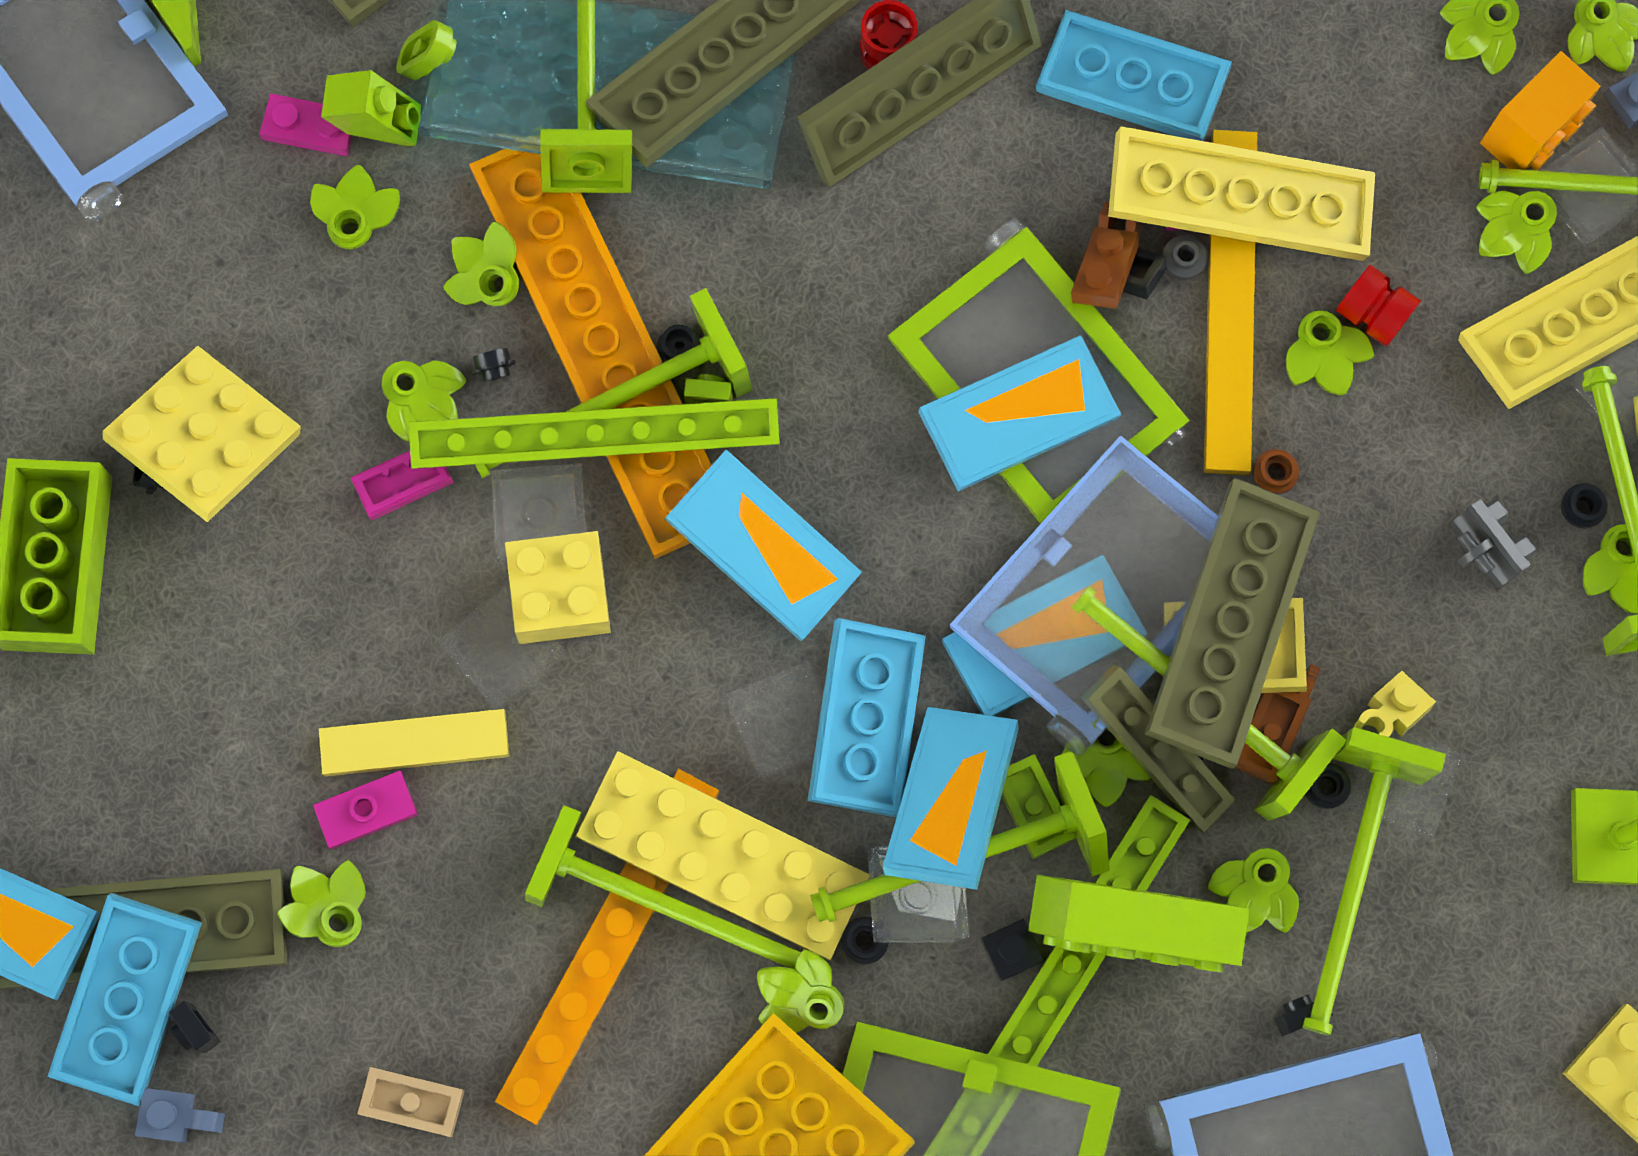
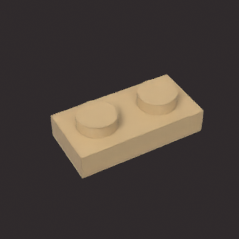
M370 1067L357 1114L453 1137L465 1090Z

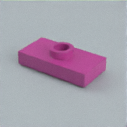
M410 450L351 477L352 483L371 521L454 483L446 466L412 469Z
M401 770L313 805L330 850L418 816Z

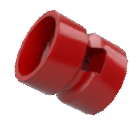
M883 0L874 3L866 10L861 21L859 55L863 65L868 70L917 38L918 21L915 13L906 4L897 0Z
M1370 264L1341 301L1336 312L1355 325L1362 322L1366 323V333L1385 347H1388L1418 307L1421 300L1402 286L1395 289L1390 288V278Z

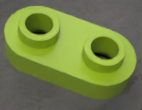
M432 20L412 33L405 41L399 53L396 65L397 73L416 81L423 76L429 75L441 63L447 64L452 58L457 44L456 39L453 38V29L441 22Z

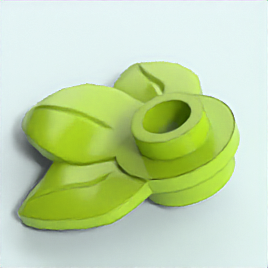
M1450 0L1441 9L1440 15L1442 18L1453 25L1446 39L1445 57L1447 60L1460 61L1480 55L1484 67L1491 75L1499 73L1507 66L1516 50V40L1512 30L1518 23L1520 11L1515 0ZM1494 7H1501L1504 9L1506 17L1503 20L1495 21L1490 17L1489 11Z
M1578 0L1574 11L1576 24L1568 34L1567 40L1568 49L1576 65H1580L1596 55L1607 67L1620 73L1625 72L1634 56L1633 40H1638V8L1629 3H1616L1615 0ZM1595 4L1601 8L1602 19L1594 14Z
M356 165L342 177L336 188L324 184H314L310 196V205L314 215L327 224L328 235L335 245L343 249H356L363 246L369 240L373 230L387 226L395 218L400 205V193L398 189L394 188L382 189L376 192L369 174L361 165ZM348 223L358 225L357 231L349 235L342 232L343 227Z
M1498 191L1486 196L1476 206L1479 214L1489 221L1480 238L1479 254L1481 256L1503 257L1515 253L1517 263L1524 274L1535 271L1543 264L1552 249L1549 230L1557 218L1556 204L1549 195L1541 191H1529L1521 196L1508 191ZM1531 205H1537L1542 209L1543 216L1539 220H1531L1526 215V209Z
M493 222L487 229L484 240L473 237H455L452 239L453 259L459 273L453 275L444 284L443 288L454 301L464 305H472L481 301L496 307L509 304L516 297L519 289V278L513 268L517 248L510 232L500 223ZM501 276L503 278V288L500 292H497L494 288V283Z
M1313 311L1307 314L1301 321L1298 328L1299 339L1287 351L1286 371L1290 381L1295 386L1301 385L1314 377L1316 383L1325 391L1343 396L1347 393L1353 380V363H1361L1372 359L1374 352L1368 337L1361 330L1342 326L1340 320L1328 311ZM1317 327L1323 328L1327 332V339H1316L1312 332L1313 329Z
M437 360L421 366L410 361H398L391 364L385 370L381 380L382 391L389 400L386 419L391 430L401 439L408 442V422L458 419L457 409L450 394L464 386L466 383L464 375L457 368ZM401 375L409 376L413 382L412 389L408 391L401 390L397 386V378Z
M1620 524L1612 527L1604 534L1600 545L1601 550L1595 552L1586 560L1583 568V587L1589 596L1609 591L1610 597L1621 609L1635 615L1638 614V572L1626 524ZM1617 541H1624L1629 545V555H1622L1617 551Z
M1097 719V720L1092 724V727H1093L1094 729L1096 728V726H1097L1096 724H1097V722H1098L1100 719ZM1080 738L1069 742L1062 752L1064 754L1073 751L1092 797L1103 807L1111 806L1120 798L1128 778L1136 781L1150 780L1149 775L1117 739L1110 746L1102 745L1097 739L1089 747Z
M1268 847L1259 848L1251 852L1245 860L1226 861L1215 870L1209 881L1208 889L1215 894L1228 897L1227 904L1250 909L1246 933L1262 925L1266 919L1275 928L1286 933L1291 929L1297 918L1299 898L1293 887L1288 883L1290 866L1285 856L1276 849ZM1263 864H1271L1275 867V875L1269 880H1263L1258 876V870Z
M347 860L334 871L330 878H327L315 870L296 866L293 869L289 886L294 903L284 906L277 913L283 926L295 936L300 938L318 937L324 944L331 947H343L352 943L361 930L362 921L358 908L366 894L365 884L358 869L352 862ZM334 917L341 919L344 922V930L341 932L332 930L329 926V919Z
M804 949L796 961L795 969L766 967L758 970V986L761 994L769 1003L759 1015L758 1019L762 1024L773 1013L795 1033L808 1026L817 1029H827L840 1021L844 1012V999L836 987L832 985V969L818 954ZM822 1003L827 1007L828 1011H816L813 1009L812 1004Z

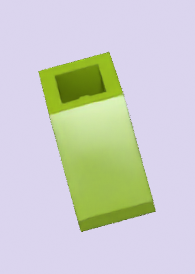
M372 70L327 75L321 117L349 135L403 146H416L418 128L421 124V104Z

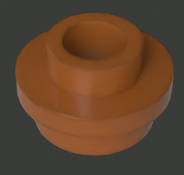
M1268 450L1261 454L1255 462L1253 468L1254 480L1264 490L1277 495L1286 493L1294 487L1299 478L1298 463L1291 454L1284 450ZM1271 466L1279 467L1283 471V478L1279 480L1272 479L1268 474V468Z

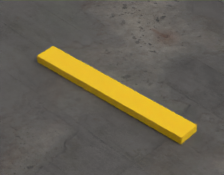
M1213 130L1211 143L1257 151V132ZM1209 234L1204 473L1249 475L1251 472L1255 242Z

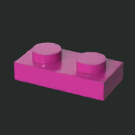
M271 93L260 130L262 140L347 157L353 135L346 134L321 117L322 103Z

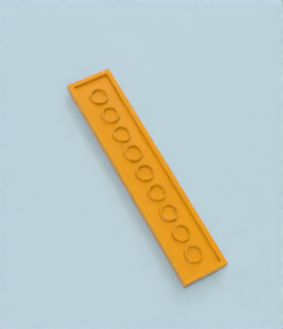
M540 134L470 163L471 172L495 222L503 225L515 241L517 254L514 263L580 403L592 399L662 364L663 362L582 194L542 192ZM670 379L614 408L682 404ZM705 450L606 456L654 559L690 544L664 518L711 467L712 464Z

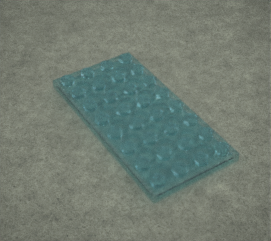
M449 0L444 24L453 29V38L457 42L456 49L447 64L441 63L440 66L432 70L419 123L420 136L541 154L540 129H577V0ZM595 0V93L697 15ZM796 52L648 168L632 155V168L771 190ZM595 119L596 130H607Z

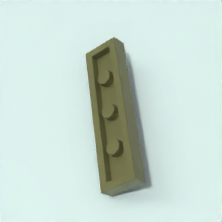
M1112 665L1081 696L1083 701L1182 815L1190 819L1189 823L1197 831L1204 833L1235 801L1233 796L1197 755L1145 735L1154 705L1121 666Z

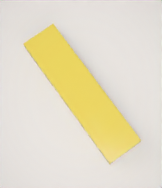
M504 709L319 728L321 766L324 777L510 757L506 711Z

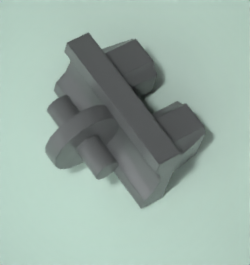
M1480 499L1449 523L1459 536L1457 540L1467 552L1457 562L1462 569L1475 562L1484 575L1488 574L1497 588L1500 589L1531 565L1528 561L1536 553V548L1526 536L1518 535L1511 539L1505 532L1502 525L1509 520L1508 512L1499 500L1484 504Z

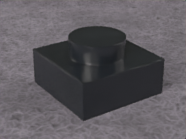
M1138 248L1123 292L1147 300L1167 270L1166 257Z
M1024 918L980 939L1000 982L1044 962L1030 931H1028Z
M1309 994L1283 1004L1286 1014L1275 1018L1282 1036L1302 1029L1304 1019L1310 1018L1314 1002H1312Z
M183 1001L168 1012L176 1023L170 1029L187 1051L194 1047L198 1052L207 1053L221 1042L194 1004Z

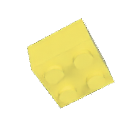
M598 531L505 542L514 628L519 644L611 633Z

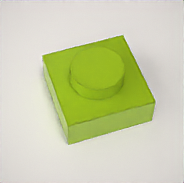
M703 374L697 376V379L686 378L685 404L732 401L731 383L724 382L722 377Z

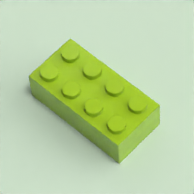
M7 458L0 519V649L2 651L94 655L113 479L100 462Z
M1037 874L1028 931L1044 935L1043 944L1061 947V949L1082 953L1093 951L1117 958L1131 960L1140 958L1159 964L1172 966L1182 964L1194 966V968L1223 972L1224 964L1242 966L1250 909L1203 899Z

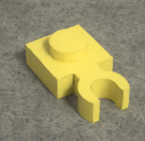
M1401 671L1371 698L1368 703L1371 709L1364 711L1360 715L1354 727L1362 729L1364 726L1370 725L1375 727L1380 735L1390 737L1394 729L1403 736L1432 709L1436 701Z

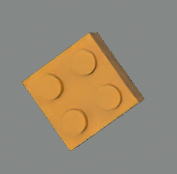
M1560 51L1500 111L1480 144L1508 169L1527 170L1531 167L1533 170H1539L1554 154L1555 148L1562 141L1566 143L1583 125L1584 119L1596 107L1591 100L1601 86Z

